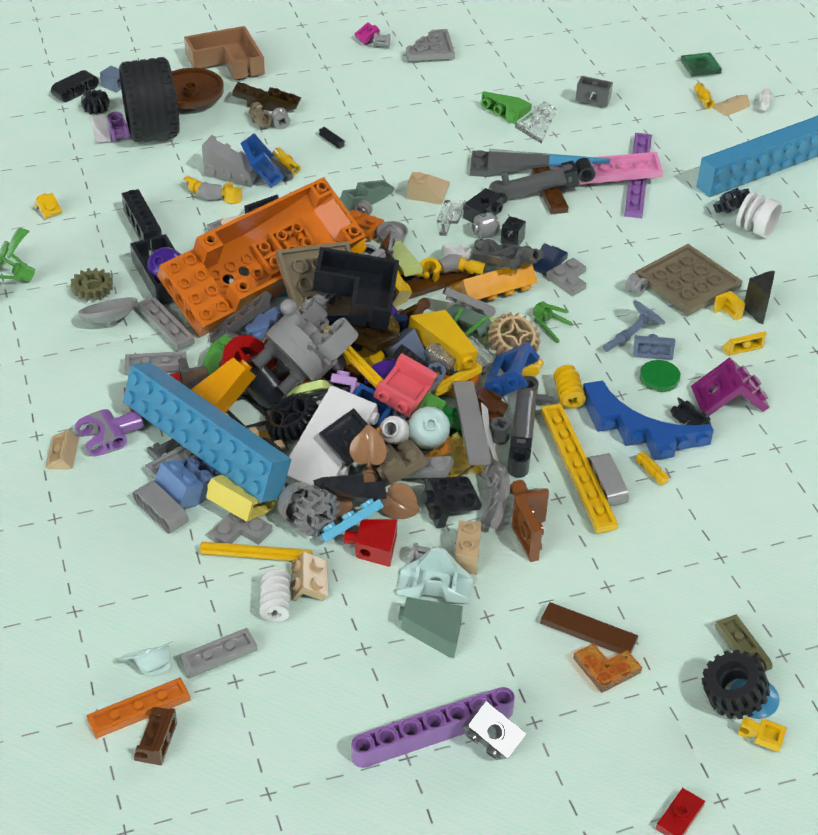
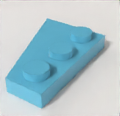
M371 498L361 504L362 510L354 513L352 510L342 516L343 521L335 525L332 522L322 528L324 533L320 537L323 542L326 543L383 508L384 506L380 499L374 502Z

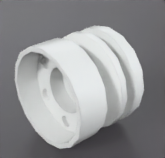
M754 191L750 192L739 209L736 225L747 231L753 229L754 234L767 238L772 234L780 219L782 203L771 198L765 201L764 195H759Z

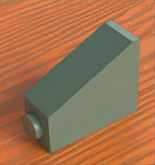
M407 597L405 606H400L398 620H402V631L449 658L455 657L463 606Z

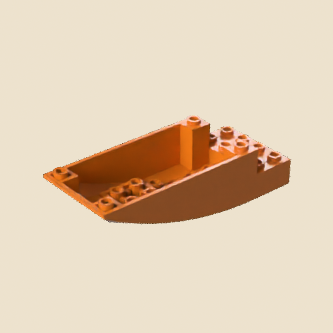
M322 177L196 237L194 248L161 264L157 277L200 338L212 332L217 325L264 291L272 295L271 300L286 291L275 257L277 250L348 241L350 248L366 238V235L326 179ZM242 267L247 268L249 275H240L239 269ZM229 275L233 278V282L226 284L223 282V277Z

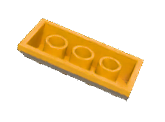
M524 263L518 269L506 267L463 279L451 284L450 287L479 301L483 298H487V301L497 299V294L511 295L518 288L521 291L531 289V285L538 282L533 265Z

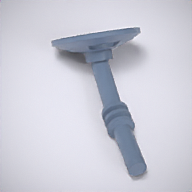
M634 300L633 304L640 313L639 320L629 329L623 330L614 339L604 344L603 349L608 352L619 344L626 343L631 339L632 335L650 321L662 325L666 322L647 306Z

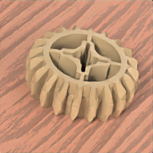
M512 312L507 315L503 313L500 317L495 318L489 327L487 336L489 337L488 344H491L490 350H495V356L529 342L537 352L541 341L539 339L540 333L536 332L538 326H532L533 320L527 321L526 315L520 317L519 312L515 316ZM507 328L505 333H500L501 329Z

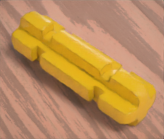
M645 452L636 455V462L643 466L642 468L659 485H664L668 482L669 475L662 471Z

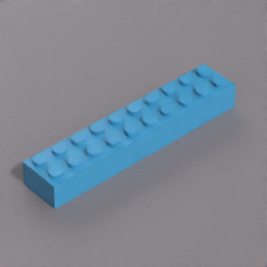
M818 116L702 157L696 187L708 197H712L818 157Z
M153 363L131 365L123 398L124 404L261 503L278 499L284 489L291 458Z

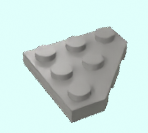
M448 29L431 30L428 32V36H422L415 41L413 46H407L406 56L408 61L455 59V52Z

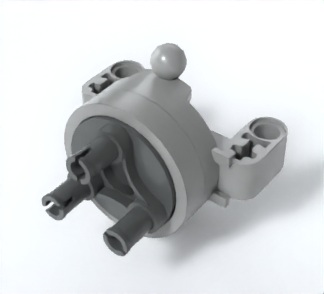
M315 298L308 299L298 309L295 301L285 299L280 305V309L285 315L265 333L268 343L251 360L262 370L273 357H277L279 360L277 362L278 365L272 370L274 375L280 380L286 373H290L277 386L287 396L299 383L302 384L305 380L307 382L320 380L331 368L335 371H343L347 366V361L340 355L357 339L358 332L346 318H340L322 334L314 324L319 319L326 318L327 312Z

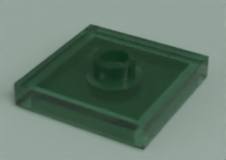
M710 52L682 55L680 58L681 63L691 77L721 74L722 68Z

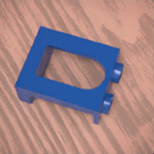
M255 133L240 143L251 167L270 188L285 178L283 173L270 160L274 156L273 153Z
M529 342L497 355L484 382V386L489 392L492 390L501 397L528 386L527 381L521 375L524 367L538 362L540 356ZM501 368L504 374H502L501 376H497L498 371Z

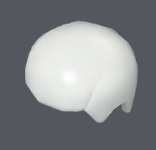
M451 243L442 246L443 257L449 254L462 255V258L469 260L472 254L471 248L463 247L461 244H459L458 248H453Z

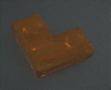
M593 643L575 652L573 656L575 662L601 693L640 674L642 671V666L628 650L608 660Z

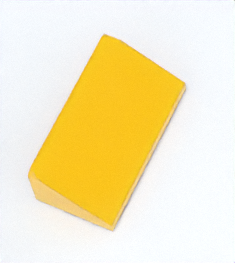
M764 331L729 339L723 344L722 348L728 356L760 349L764 346L767 333Z

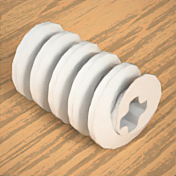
M282 569L268 570L261 577L259 610L262 618L270 622L279 623L289 618L290 575Z

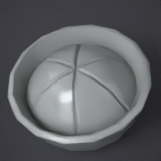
M397 221L384 222L376 229L381 242L384 241L390 231L394 232L395 241L401 240L402 243L408 234V228Z

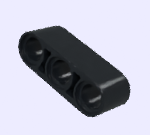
M82 70L54 83L51 87V94L62 102H68L83 95L88 90H94L98 86L99 79L87 70Z

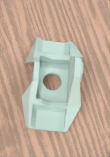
M435 547L401 569L397 595L413 598L430 595L443 597L446 599V602L469 604L473 577L445 549Z

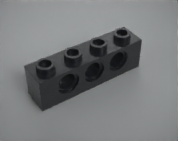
M139 189L121 193L123 210L140 241L147 240L148 250H151L150 238L162 235L158 222Z

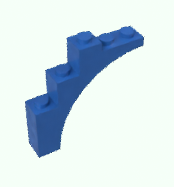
M603 380L583 384L586 397L584 405L597 432L617 429L625 446L646 443L654 460L672 458L676 450L711 444L714 431L711 424L678 425L662 422L644 416L626 406L615 397Z

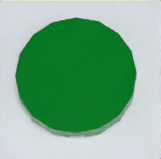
M651 360L641 367L640 380L648 389L652 390L654 388L658 392H667L678 386L681 373L674 364L668 361Z

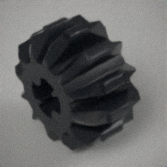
M94 89L83 93L81 106L84 112L97 115V113L103 114V111H108L110 100L105 91Z

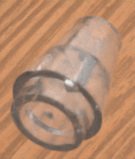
M432 342L425 350L424 355L428 361L440 363L447 369H451L456 362V359L439 343Z

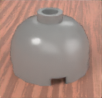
M295 482L287 485L278 497L277 507L279 514L287 524L295 528L298 527L294 523L297 517L293 515L294 512L299 510L296 504H302L301 497L307 498L308 491L315 493V487L305 482Z

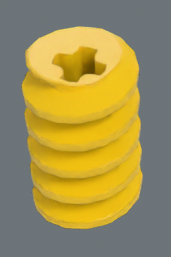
M573 365L558 367L553 374L559 402L568 409L581 407L584 405L586 397L578 371L575 370Z

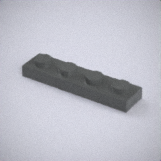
M264 291L217 325L212 331L210 342L213 344L226 331L239 332L245 324L252 323L259 314L266 313L270 308L269 303L272 295Z

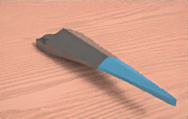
M489 149V152L477 150L472 151L470 176L489 177L501 174L503 171L508 173L539 167L558 166L561 163L572 160L575 164L580 158H588L592 164L610 163V159Z

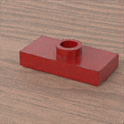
M682 787L657 823L656 830L664 835H685L704 807L705 800Z

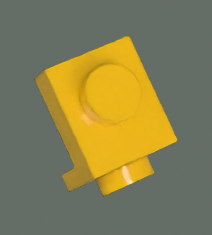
M53 192L40 194L36 198L35 207L40 209L44 219L62 214V209Z
M728 291L715 297L713 311L717 313L725 310L737 321L743 317L745 303L732 291Z

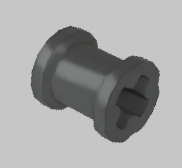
M496 417L491 422L493 429L491 433L492 440L497 445H504L509 440L507 432L510 428V421L505 417Z

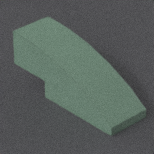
M385 180L358 182L356 189L342 190L340 200L347 210L351 211L354 210L361 200H366L373 205L391 194L395 188Z

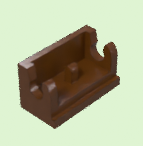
M152 707L150 713L158 715L149 716V722L140 745L136 746L135 751L137 752H135L134 761L162 766L177 726L176 711L173 708Z

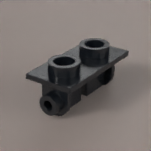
M679 397L677 398L679 405L677 407L673 406L670 410L672 417L682 424L688 419L690 421L686 425L711 424V418L705 412L700 413L691 402L683 401Z

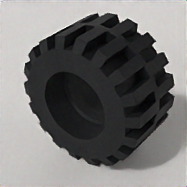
M728 650L724 651L722 656L719 654L714 656L715 660L709 661L707 663L708 669H704L702 673L704 676L702 678L703 689L713 709L717 710L721 716L726 714L729 719H733L734 716L737 719H743L744 715H748V717L753 716L752 712L755 710L759 712L762 709L761 704L766 705L768 701L766 696H770L769 681L761 662L754 655L750 656L749 652L744 651L741 654L740 650H734L733 653H729ZM735 679L747 680L739 689H725L727 684Z

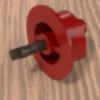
M250 335L234 337L226 344L223 350L222 358L218 364L219 368L232 358L239 362L243 359L253 368L256 365L251 360L265 348V344ZM273 358L266 364L270 370L274 367Z

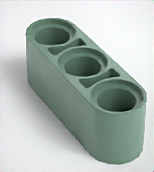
M454 304L446 309L453 319L460 308L463 309L456 323L464 333L485 316L458 304ZM488 318L467 337L478 340L487 334L492 323L491 320Z

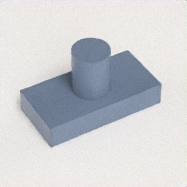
M650 334L649 336L635 335L633 356L673 360L675 338L658 337L656 334Z

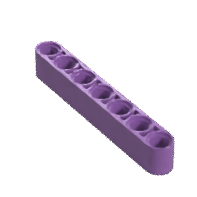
M506 687L496 688L358 734L352 739L351 743L352 762L358 767L365 768L466 734L467 732L462 726L477 705L484 701H487L509 719L513 715L514 692Z

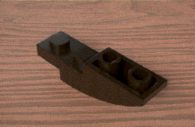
M237 82L232 92V96L246 100L247 107H250L254 102H259L263 105L262 110L273 111L276 108H284L286 111L297 109L301 97L281 91L278 88L270 87L267 92Z

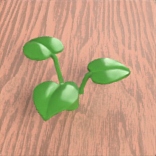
M18 228L12 236L10 243L4 241L0 248V266L3 261L13 266L12 273L14 276L0 275V279H13L16 281L22 279L26 282L32 280L35 268L28 266L13 254L22 239L30 232L29 230ZM6 254H7V258H11V257H12V258L15 259L17 262H16V263H13L12 261L6 259V258H5Z

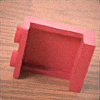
M401 353L395 367L383 382L380 381L377 384L373 397L410 418L427 393L432 389L438 373Z

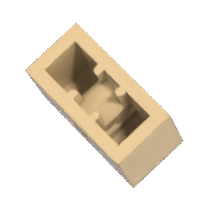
M459 520L455 561L469 574L477 575L481 522Z

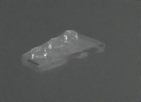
M543 101L519 119L515 124V128L542 144L556 115L557 108Z

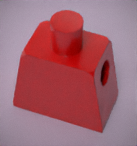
M363 519L360 521L358 531L345 530L344 544L355 545V556L358 559L391 567L397 538L398 520Z

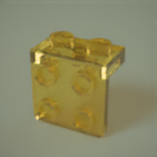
M457 432L449 437L441 446L433 449L425 456H452L454 465L447 477L462 476L471 468L481 476L485 468L484 465H468L464 441Z

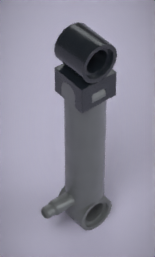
M580 158L575 164L573 160L561 163L562 167L510 181L507 172L503 171L501 173L502 181L496 180L489 185V190L502 195V204H505L509 199L566 184L568 188L579 185V180L581 182H590L594 179L596 173L588 158Z
M523 376L528 386L517 390L507 468L508 473L516 478L525 477L529 472L537 402L553 403L554 401L553 396L538 394L539 382L533 376Z

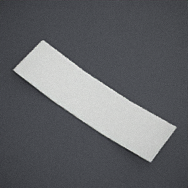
M91 115L96 143L111 141L106 115Z
M481 402L487 442L493 458L499 462L491 436L488 408Z

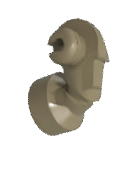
M259 102L252 103L248 114L251 115L253 123L257 124L260 128L270 127L272 123L271 114L268 111L262 110L263 105Z

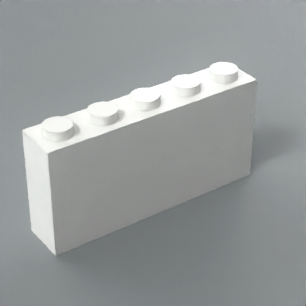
M331 385L289 456L292 460L285 483L305 482L315 488H319L314 485L313 480L321 477L348 475L350 466L346 467L320 438L319 433L353 408L369 425H375L379 419L377 404Z

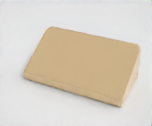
M736 95L716 103L713 108L723 115L729 116L750 107L748 95Z
M70 429L52 437L46 463L47 469L73 468L79 439Z

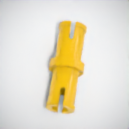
M697 83L694 86V90L698 94L699 101L703 102L706 109H711L715 102L711 98L710 91L705 88L703 83Z
M280 147L275 148L279 153L277 154L273 150V157L293 172V175H297L298 173L294 169L300 172L301 167L293 161L292 156L286 154Z

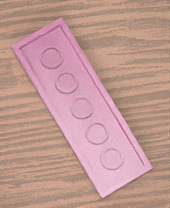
M657 152L602 156L597 158H609L610 163L592 164L596 173L594 179L590 182H581L579 180V184L619 182L621 180L644 178L654 179L662 177L663 170ZM561 165L554 166V169L560 168V167H562V166H561Z

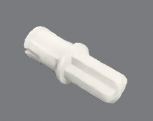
M768 88L761 91V96L759 97L760 110L767 111L772 102V92Z

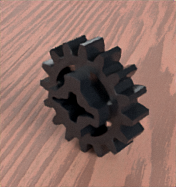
M735 188L722 194L719 197L720 200L713 204L715 212L726 211V213H730L740 209L744 199L750 193L749 188L743 190Z

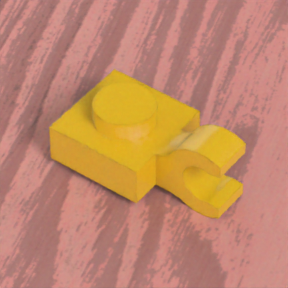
M744 717L738 734L747 738L756 737L755 744L779 753L787 727L762 718L761 723H757L750 718Z

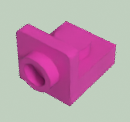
M367 22L354 35L363 44H367L374 37V33L380 35V30L376 25H371Z

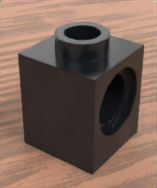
M509 216L502 225L501 244L520 246L525 238L526 221Z

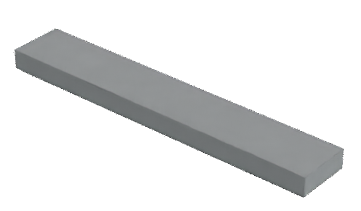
M453 381V392L468 465H490L491 456L474 381Z

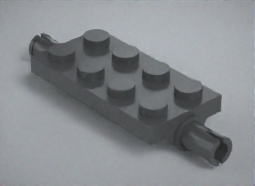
M477 239L474 243L475 249L478 250L473 252L474 260L490 263L492 266L500 265V267L518 269L521 267V264H534L539 259L544 258L543 250L533 249L530 246L522 247L505 243L499 245L491 239Z

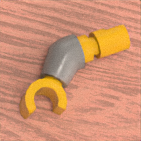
M186 176L183 179L189 183V191L198 194L202 199L210 201L219 200L224 197V201L230 204H237L242 201V188H233V182L225 183L222 188V185L200 182L190 176Z
M449 254L439 260L425 258L420 262L423 272L433 273L432 280L434 282L438 281L440 273H458V271L464 272L466 270L469 274H483L486 264L474 260L467 261L466 258H462V255Z

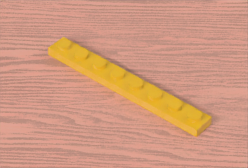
M562 404L542 406L541 415L596 534L617 530L618 522Z

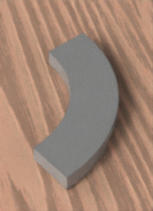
M491 458L490 465L485 466L480 476L486 480L488 487L491 489V496L488 497L487 506L480 522L487 527L497 530L508 504L510 479L505 467Z

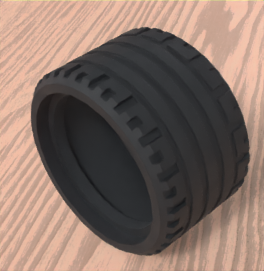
M157 57L156 59L149 58L148 60L141 59L140 61L122 62L119 66V76L130 138L134 142H140L142 140L148 141L150 139L176 137L180 132L179 111L169 61L164 57Z

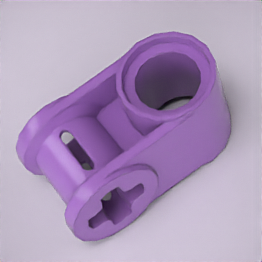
M109 113L107 118L112 141L115 142L116 139L121 138L130 139L129 128L122 113Z

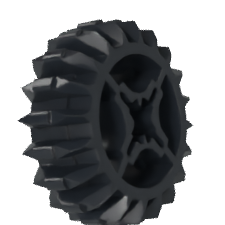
M301 392L297 395L292 393L290 397L285 396L283 400H278L277 404L272 405L273 409L268 410V415L265 417V426L270 437L275 441L282 440L284 445L288 442L293 444L295 440L299 441L318 408L315 399L309 397L308 394L303 395Z

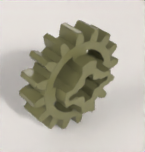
M87 268L86 272L81 270L80 275L74 274V278L71 279V290L74 296H79L80 300L86 298L89 301L90 298H93L97 301V297L103 299L104 294L109 295L110 290H113V279L110 277L109 272L105 273L104 269L98 271L95 268L91 271L90 268Z

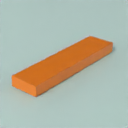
M180 677L86 716L97 739L149 718L150 715H156L150 713L152 707L170 709L191 701Z

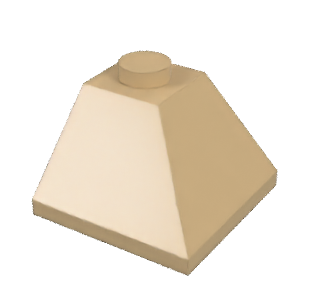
M412 172L408 180V199L442 205L450 182L430 174Z

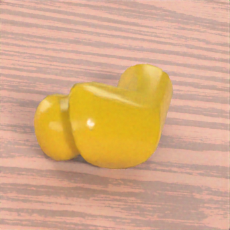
M539 358L538 362L524 367L521 375L537 376L544 364L543 360Z

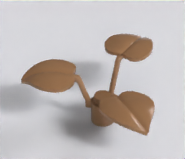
M366 425L352 440L349 451L356 463H367V467L361 473L364 476V483L379 481V474L371 464H382L387 455V448L379 432L371 425ZM405 483L392 484L388 488V492H386L387 499L381 500L384 506L381 510L390 518L407 519L415 516L420 511L414 490ZM336 496V500L340 502L337 506L340 513L335 514V517L338 520H342L343 515L352 511L353 502L352 500Z

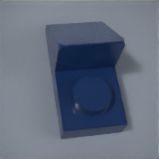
M544 243L540 249L543 250L544 258L539 259L537 263L533 264L534 271L546 276V272L562 264L567 259L568 252Z

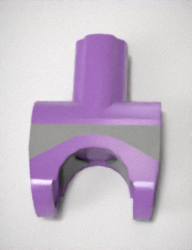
M108 409L86 415L75 424V430L78 435L94 436L86 444V450L91 456H100L120 450L127 443V438L124 434L144 428L141 415L134 411L114 418ZM88 424L85 429L80 430L82 425ZM100 444L97 449H91L94 445Z

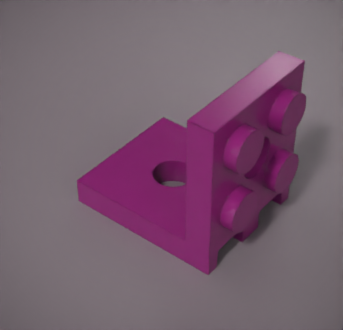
M730 357L691 385L701 412H705L708 416L739 394L744 396L762 412L769 408L766 401L768 396L760 388L761 382L756 375L751 376L745 366H739Z

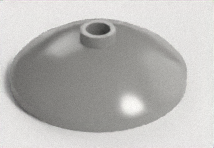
M134 297L112 299L82 308L78 313L84 320L93 323H106V326L118 324V320L126 317L136 307L138 302Z

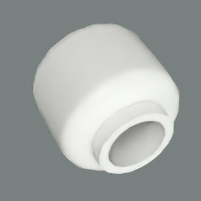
M389 416L380 424V435L385 442L399 445L407 441L410 436L409 424L400 417Z

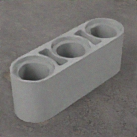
M607 453L587 457L609 505L628 503L627 487L612 456Z
M150 481L133 491V498L137 505L166 533L170 534L189 522L185 510L156 482Z

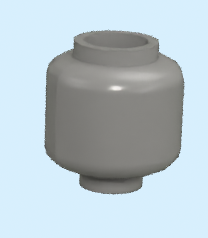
M491 212L476 215L474 223L471 224L473 233L477 234L480 238L495 235L500 228L498 217Z

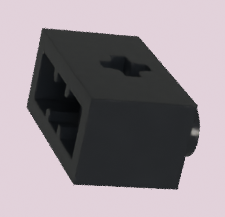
M485 188L464 203L463 219L474 223L476 215L491 212L493 215L499 214L503 209V196Z

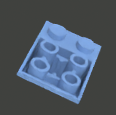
M200 458L172 460L160 463L154 482L182 508L196 507L207 500V486L210 479L221 475V473Z

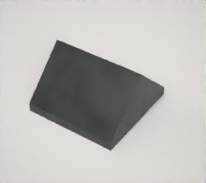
M772 270L749 278L744 300V310L759 324L764 323L775 275V271Z

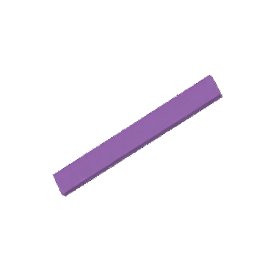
M635 133L632 154L650 152L652 135ZM647 178L629 180L625 217L642 219Z

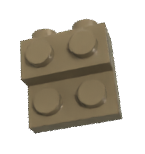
M409 439L400 443L395 448L390 443H387V455L384 462L379 465L372 464V466L377 470L382 480L386 478L389 484L392 485L429 463L414 441Z

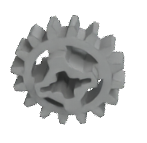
M316 488L315 493L308 491V497H301L303 502L302 504H296L299 510L293 514L297 517L294 520V523L298 525L297 528L309 537L312 534L318 537L320 531L324 533L322 528L332 523V521L338 520L335 517V514L340 513V510L337 508L340 504L336 500L337 497L326 489L321 491L319 488Z

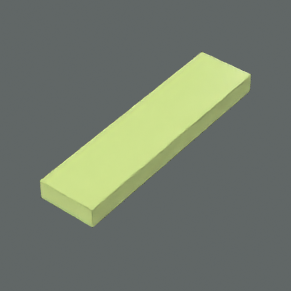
M401 240L395 241L392 247L394 253L391 259L399 260L398 269L405 277L423 273L422 265Z

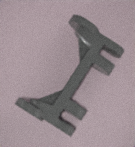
M172 438L161 445L158 442L153 444L154 449L151 446L147 447V451L156 460L164 453L181 444Z

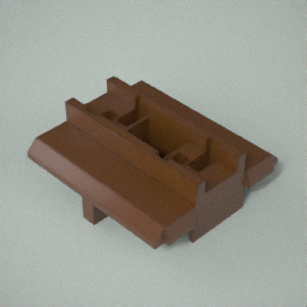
M484 388L479 390L477 399L481 416L482 402L488 408L489 426L491 427V422L494 418L504 417L508 405L502 401L501 396L492 390L490 392Z

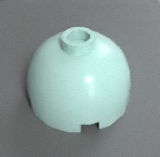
M427 406L420 408L411 415L408 421L409 439H412L419 448L424 450L439 448L450 434L448 417L442 410L436 407Z

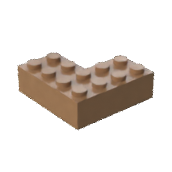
M245 26L184 36L185 53L193 68L225 64L234 80L246 78L248 75L256 77L265 74L264 56Z

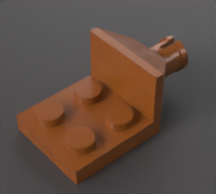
M516 480L510 485V493L514 497L511 528L529 561L534 562L539 560L540 550H542L541 539L542 535H544L542 522H546L549 490L548 488L528 490L523 480Z

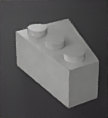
M211 135L202 144L204 175L251 188L260 176L251 167L246 154L241 151L239 153L230 148L231 145L227 143L224 145L216 140L217 137Z

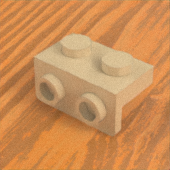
M303 551L297 559L293 560L290 567L292 572L290 584L292 599L297 601L302 594L324 601L328 596L327 560Z

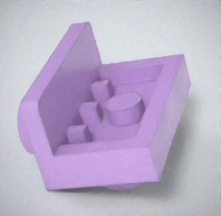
M337 370V374L332 373L330 381L351 385V394L361 384L357 382L358 378L350 377V372Z

